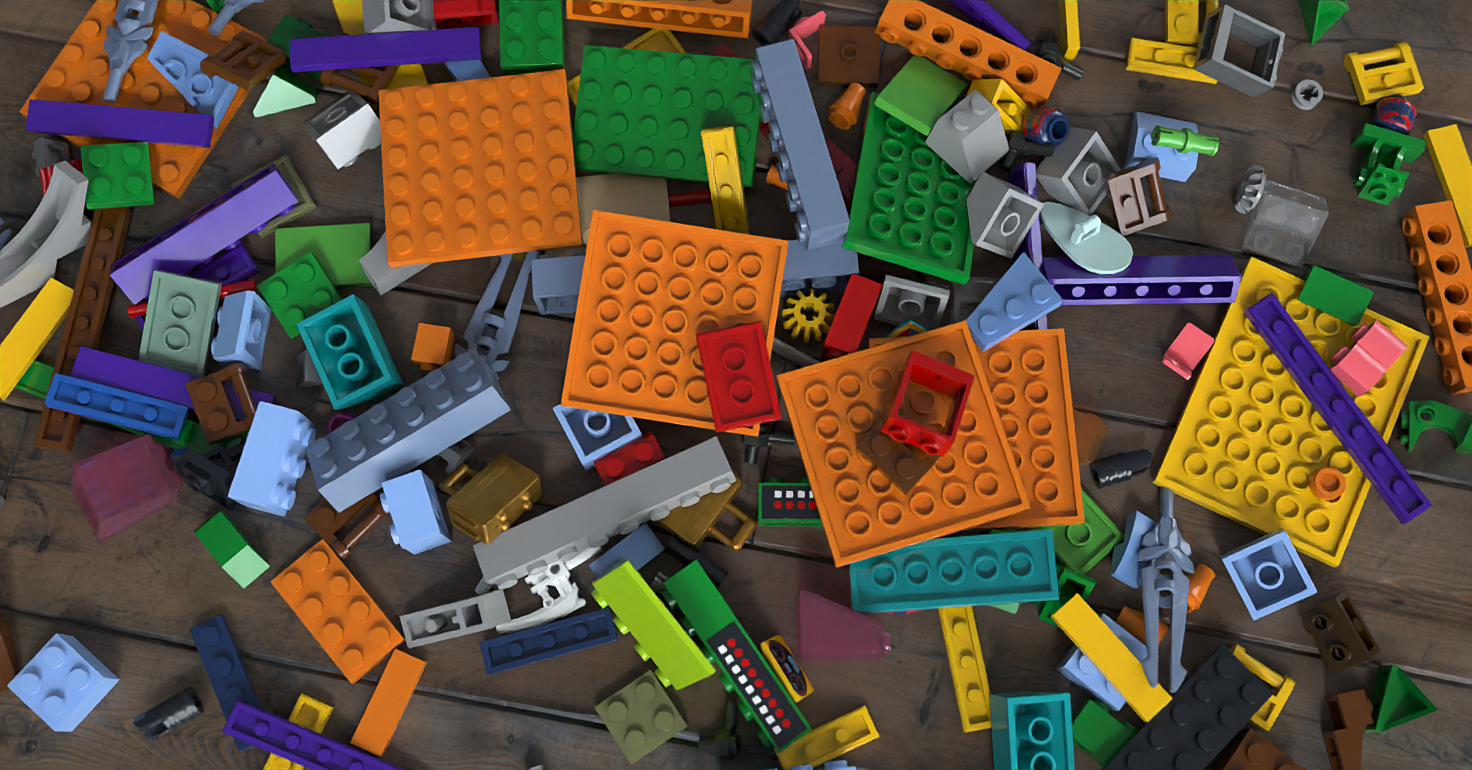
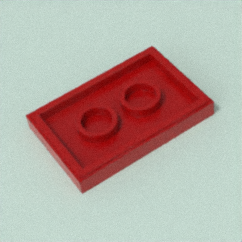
M761 321L696 334L716 433L782 419Z

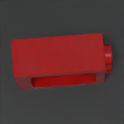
M852 273L824 342L820 360L828 361L858 352L876 306L882 284Z
M912 350L900 371L880 432L889 435L895 441L907 442L917 446L927 454L944 457L955 442L975 375ZM909 380L953 398L942 433L898 416Z

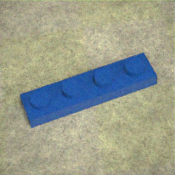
M58 373L54 375L44 403L49 408L180 440L189 413L187 406Z

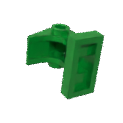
M1365 123L1353 135L1351 146L1366 150L1362 167L1358 169L1354 178V185L1358 186L1357 197L1388 206L1393 197L1400 196L1405 181L1410 174L1406 171H1399L1401 162L1411 164L1424 152L1426 141Z
M1434 400L1410 401L1407 405V410H1401V429H1407V435L1400 436V444L1407 445L1408 453L1413 450L1420 433L1432 428L1441 429L1449 433L1455 442L1456 452L1467 456L1472 453L1471 414ZM1420 414H1427L1430 417V421L1423 420Z

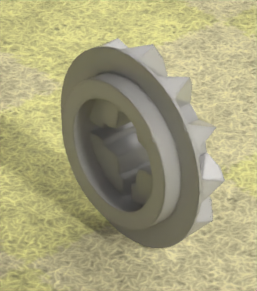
M1253 164L1245 172L1243 179H1241V184L1235 198V208L1238 212L1247 214L1250 209H1254L1257 205L1266 181L1263 166Z

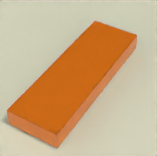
M394 649L350 742L351 744L380 757L384 756L427 662Z

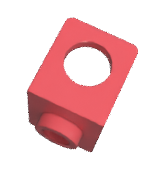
M823 10L810 18L808 16L801 18L789 30L788 40L794 39L801 63L806 70L811 68L812 55L802 40L817 32L819 25L825 24L826 14Z
M1188 322L1163 354L1162 362L1189 380L1192 376V370L1214 343V338Z

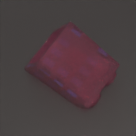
M150 434L71 464V490L99 544L113 538L177 501L178 491L181 488L178 475L174 470H168L164 462L167 460L165 451L159 442L154 443Z
M799 591L797 596L799 664L875 663L885 659L884 655L890 652V634L883 631V623L809 591Z

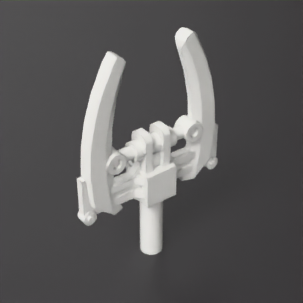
M601 546L583 549L578 552L575 558L569 561H557L547 565L548 569L540 574H528L525 581L527 584H533V587L530 589L533 594L538 593L539 596H542L544 607L531 614L496 626V631L500 634L520 632L548 624L560 617L564 618L577 609L584 607L586 601L582 598L579 599L578 586L575 582L572 585L569 581L571 575L569 570L603 551ZM484 576L475 589L477 594L486 593L492 587L485 582ZM547 586H555L561 596L555 600L551 598L547 592Z

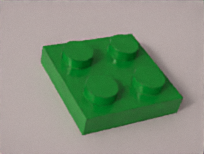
M148 142L80 146L83 175L89 179L85 199L87 209L155 205Z
M311 251L257 285V288L291 340L301 336L296 325L297 323L343 300V297L316 255Z

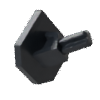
M246 441L226 451L221 445L203 455H199L189 448H176L171 454L174 471L185 481L190 489L197 493H202L228 510H231L236 504L235 500L228 497L232 485L231 478L235 475L234 468L239 464Z

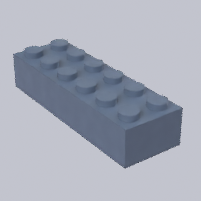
M790 39L756 48L755 61L751 62L753 75H750V80L754 93H760L762 104H759L762 121L763 123L769 122L770 133L768 134V141L772 153L778 152L779 163H777V171L780 181L787 182L788 193L785 195L789 211L796 212L797 223L794 225L798 241L805 242L807 251L843 242L850 220L795 41Z
M476 347L458 355L454 360L437 370L431 371L427 376L401 389L395 395L380 404L374 405L370 410L344 423L338 429L317 439L305 448L317 490L338 512L343 511L380 489L383 482L400 477L511 410L494 372Z

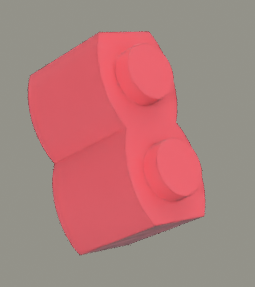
M1378 320L1369 326L1363 323L1351 335V338L1355 341L1350 347L1342 346L1331 358L1335 362L1330 368L1332 373L1358 397L1369 391L1408 347Z

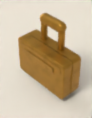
M505 454L497 456L480 472L470 468L467 464H462L444 478L439 485L441 491L452 496L446 503L453 526L484 544H490L503 531H507L510 525L525 511L530 510L532 505L542 496L539 475ZM469 476L472 478L460 490L454 488L465 477Z
M734 470L733 473L737 481L730 483L731 486L720 493L710 492L701 496L700 500L694 505L682 507L681 505L670 510L668 516L656 520L658 524L670 533L676 534L695 549L699 547L708 533H710L731 550L738 551L757 527V520L755 518H752L732 503L742 489L741 479ZM726 509L744 521L732 539L714 526Z

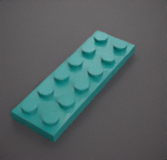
M1052 529L931 539L849 564L852 613L856 611L861 614L1059 600Z

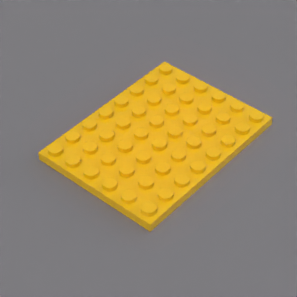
M1250 257L1241 274L1236 301L1228 304L1215 334L1214 343L1209 348L1152 483L1160 487L1169 488L1175 494L1263 535L1283 528L1295 550L1334 568L1339 566L1371 483L1243 312L1267 295L1273 293L1329 369L1335 363L1331 360L1332 356L1342 346L1350 347L1355 341L1351 338V335L1363 323L1369 326L1378 320L1408 346L1406 350L1387 369L1376 384L1358 397L1338 379L1386 444L1410 388L1429 336L1367 308L1357 326L1345 323L1297 300L1305 280L1254 257ZM1325 466L1338 469L1344 475L1346 481L1344 492L1332 500H1321L1315 497L1309 488L1311 474Z

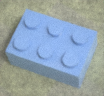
M260 401L228 497L246 507L285 517L287 509L290 510L295 501L296 492L293 490L297 478L300 479L305 471V448L315 440V424L297 410Z

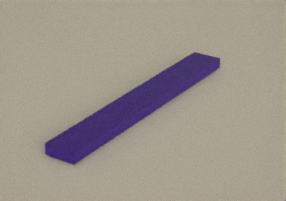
M1274 294L1267 295L1247 308L1243 313L1402 525L1408 523L1431 507L1430 501Z

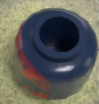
M1393 95L1377 102L1370 124L1409 136L1417 110L1406 97Z
M1037 107L1031 110L1024 119L1023 135L1027 137L1028 142L1052 144L1055 148L1068 136L1070 129L1067 115L1059 109Z

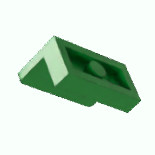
M1313 265L1306 268L1301 277L1302 280H1305V283L1297 300L1345 323L1357 326L1374 292Z

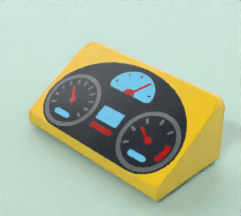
M776 635L760 644L759 650L794 703L813 693V686L781 635Z

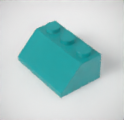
M354 294L296 324L335 410L376 401L405 386L368 304Z
M1012 692L990 694L994 770H1075L1070 693Z

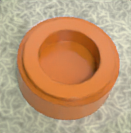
M1331 466L1317 469L1309 478V488L1312 494L1321 500H1332L1339 497L1346 487L1344 475L1338 469Z

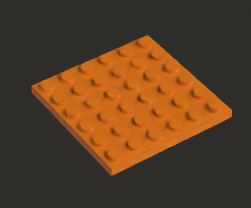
M96 0L19 112L27 118L29 101L32 99L200 114L179 90L147 59L161 31L210 56H214L233 41V37L240 31L248 32L264 41L267 39L231 20L220 35L215 36L208 31V27L218 13L192 0H158L153 22L146 25V27L154 28L151 37L145 41L147 48L143 54L134 59L126 74L123 75L116 102L109 103L102 99L111 71L109 69V56L103 49L104 41L109 38L106 35L107 26L117 28L118 22L113 18L120 0ZM133 9L132 14L138 16L139 11ZM241 87L238 88L217 129L213 127L210 148L148 143L153 186L180 199L250 91ZM59 135L78 146L137 143L133 141Z
M565 69L378 90L387 262L390 268L583 246Z
M593 210L561 406L715 430L696 334L761 321L770 361L788 241ZM760 424L723 432L758 437Z
M966 320L777 375L776 379L836 568L1031 509ZM914 350L973 374L975 377L954 444L945 456L941 457L905 495L857 452L856 447L885 417L902 366L911 351ZM909 380L900 407L904 410L903 415L910 421L942 433L953 398ZM901 442L921 461L928 456L921 448L907 442Z
M1064 328L1018 331L984 352L974 342L1031 509L961 531L1078 525L1085 523ZM907 337L869 339L868 349Z

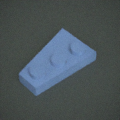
M161 31L147 59L179 90L200 114L213 116V127L217 129L239 87L216 75L214 77L205 75L200 68V62L210 55Z
M1023 252L966 322L973 341L984 352L1061 306L1063 299Z

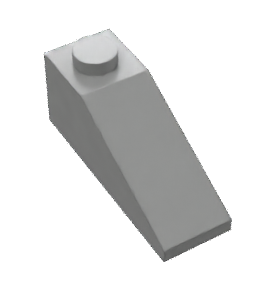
M503 589L474 595L400 616L408 648L491 629L511 621Z

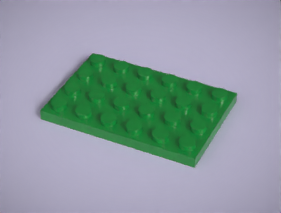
M584 45L572 136L575 169L709 183L701 130L734 125L743 187L753 188L762 119L759 110V104H762L760 93H754L750 80V75H753L751 62L755 61V59Z
M872 92L868 99L849 204L848 217L850 223L847 234L843 238L842 248L965 285L970 278L974 246L971 242L967 198L979 177L970 184L925 143L928 136L877 107L874 103L879 93Z

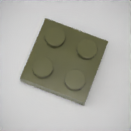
M649 670L594 707L631 765L688 727L652 670Z

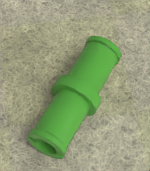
M1157 125L1151 134V140H1153L1151 144L1153 146L1174 148L1178 153L1187 154L1191 151L1213 156L1219 146V142H1217L1219 138L1217 136L1194 133L1190 128L1177 130Z

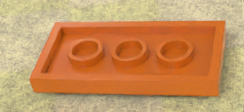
M324 539L320 540L270 581L351 684H355L391 654L394 649H397L406 641L405 637Z

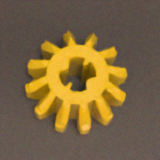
M813 288L809 290L807 297H805L801 290L797 291V300L788 298L786 304L789 308L782 310V317L788 319L784 322V328L793 329L791 334L793 339L798 338L800 334L804 335L803 342L805 344L809 342L810 335H813L817 342L821 341L822 333L828 334L831 327L829 324H832L835 317L831 313L834 310V304L825 303L827 298L825 293H822L818 298L814 297L815 290ZM806 312H812V321L806 320Z

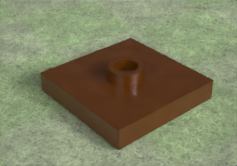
M819 25L818 86L848 87L850 83H858L863 87L878 88L880 35L875 33L877 27Z

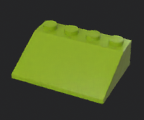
M621 558L592 582V585L596 588L591 592L592 596L603 609L607 605L612 608L616 613L612 621L624 635L629 631L638 641L633 647L644 661L650 657L659 667L654 673L666 688L672 683L676 690H679L712 675L716 671L628 560Z

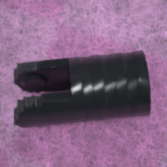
M781 0L751 29L752 35L762 46L775 44L791 29L802 14L799 9L800 0Z
M1139 449L1138 451L1120 452L1116 455L1090 461L1089 468L1095 486L1098 489H1102L1106 486L1129 481L1132 477L1144 472L1146 473L1149 469L1148 466L1152 463L1153 453L1147 449Z
M188 687L135 717L133 724L140 731L146 730L144 735L153 741L204 713V707L195 690Z

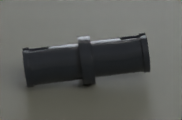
M676 534L664 549V552L670 554L685 566L693 560H697L716 589L719 588L729 571L724 570L706 557L704 550L698 551Z

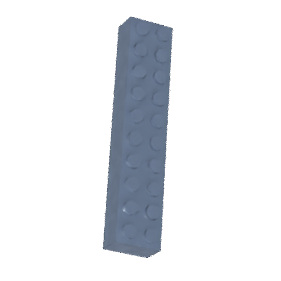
M772 237V238H775V239H781V240H783V238H780V237ZM798 238L796 240H787L788 248L780 297L796 296L799 290L804 295H808L809 290L812 288L815 290V294L845 292L852 273L859 275L857 252L842 248L843 242L807 251L805 242H799ZM575 252L569 257L544 254L539 256V259H531L533 298L541 315L576 312L586 252Z

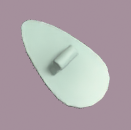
M1044 202V206L1040 211V217L1046 230L1076 264L1098 274H1115L1124 271L1130 265L1133 256L1131 244L1124 236L1102 223L1097 215L1089 216L1062 204Z

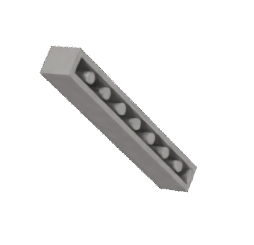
M716 436L504 531L490 544L480 542L473 545L485 582L495 589L509 588L517 583V579L525 575H537L548 569L547 565L557 561H569L575 558L579 551L588 547H600L609 541L608 538L619 533H631L639 528V524L650 519L652 521L660 520L668 516L670 510L681 505L682 507L694 505L700 500L701 496L710 492L720 493L731 486L730 483L737 480L722 445Z

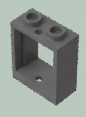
M1224 4L1206 15L1193 69L1251 97L1258 96L1272 89L1277 81L1276 73L1279 60L1284 51L1285 33ZM1229 34L1258 47L1252 73L1223 60Z

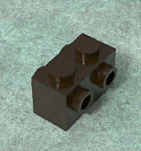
M1347 590L1316 602L1300 612L1305 630L1314 637L1319 646V653L1323 662L1330 666L1333 673L1370 660L1381 651Z

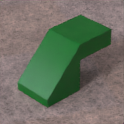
M220 509L194 530L195 535L219 565L243 588L270 567L268 561L246 541L242 530Z

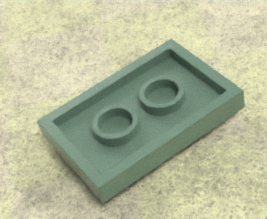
M158 269L154 270L138 361L199 377L206 376L222 283Z

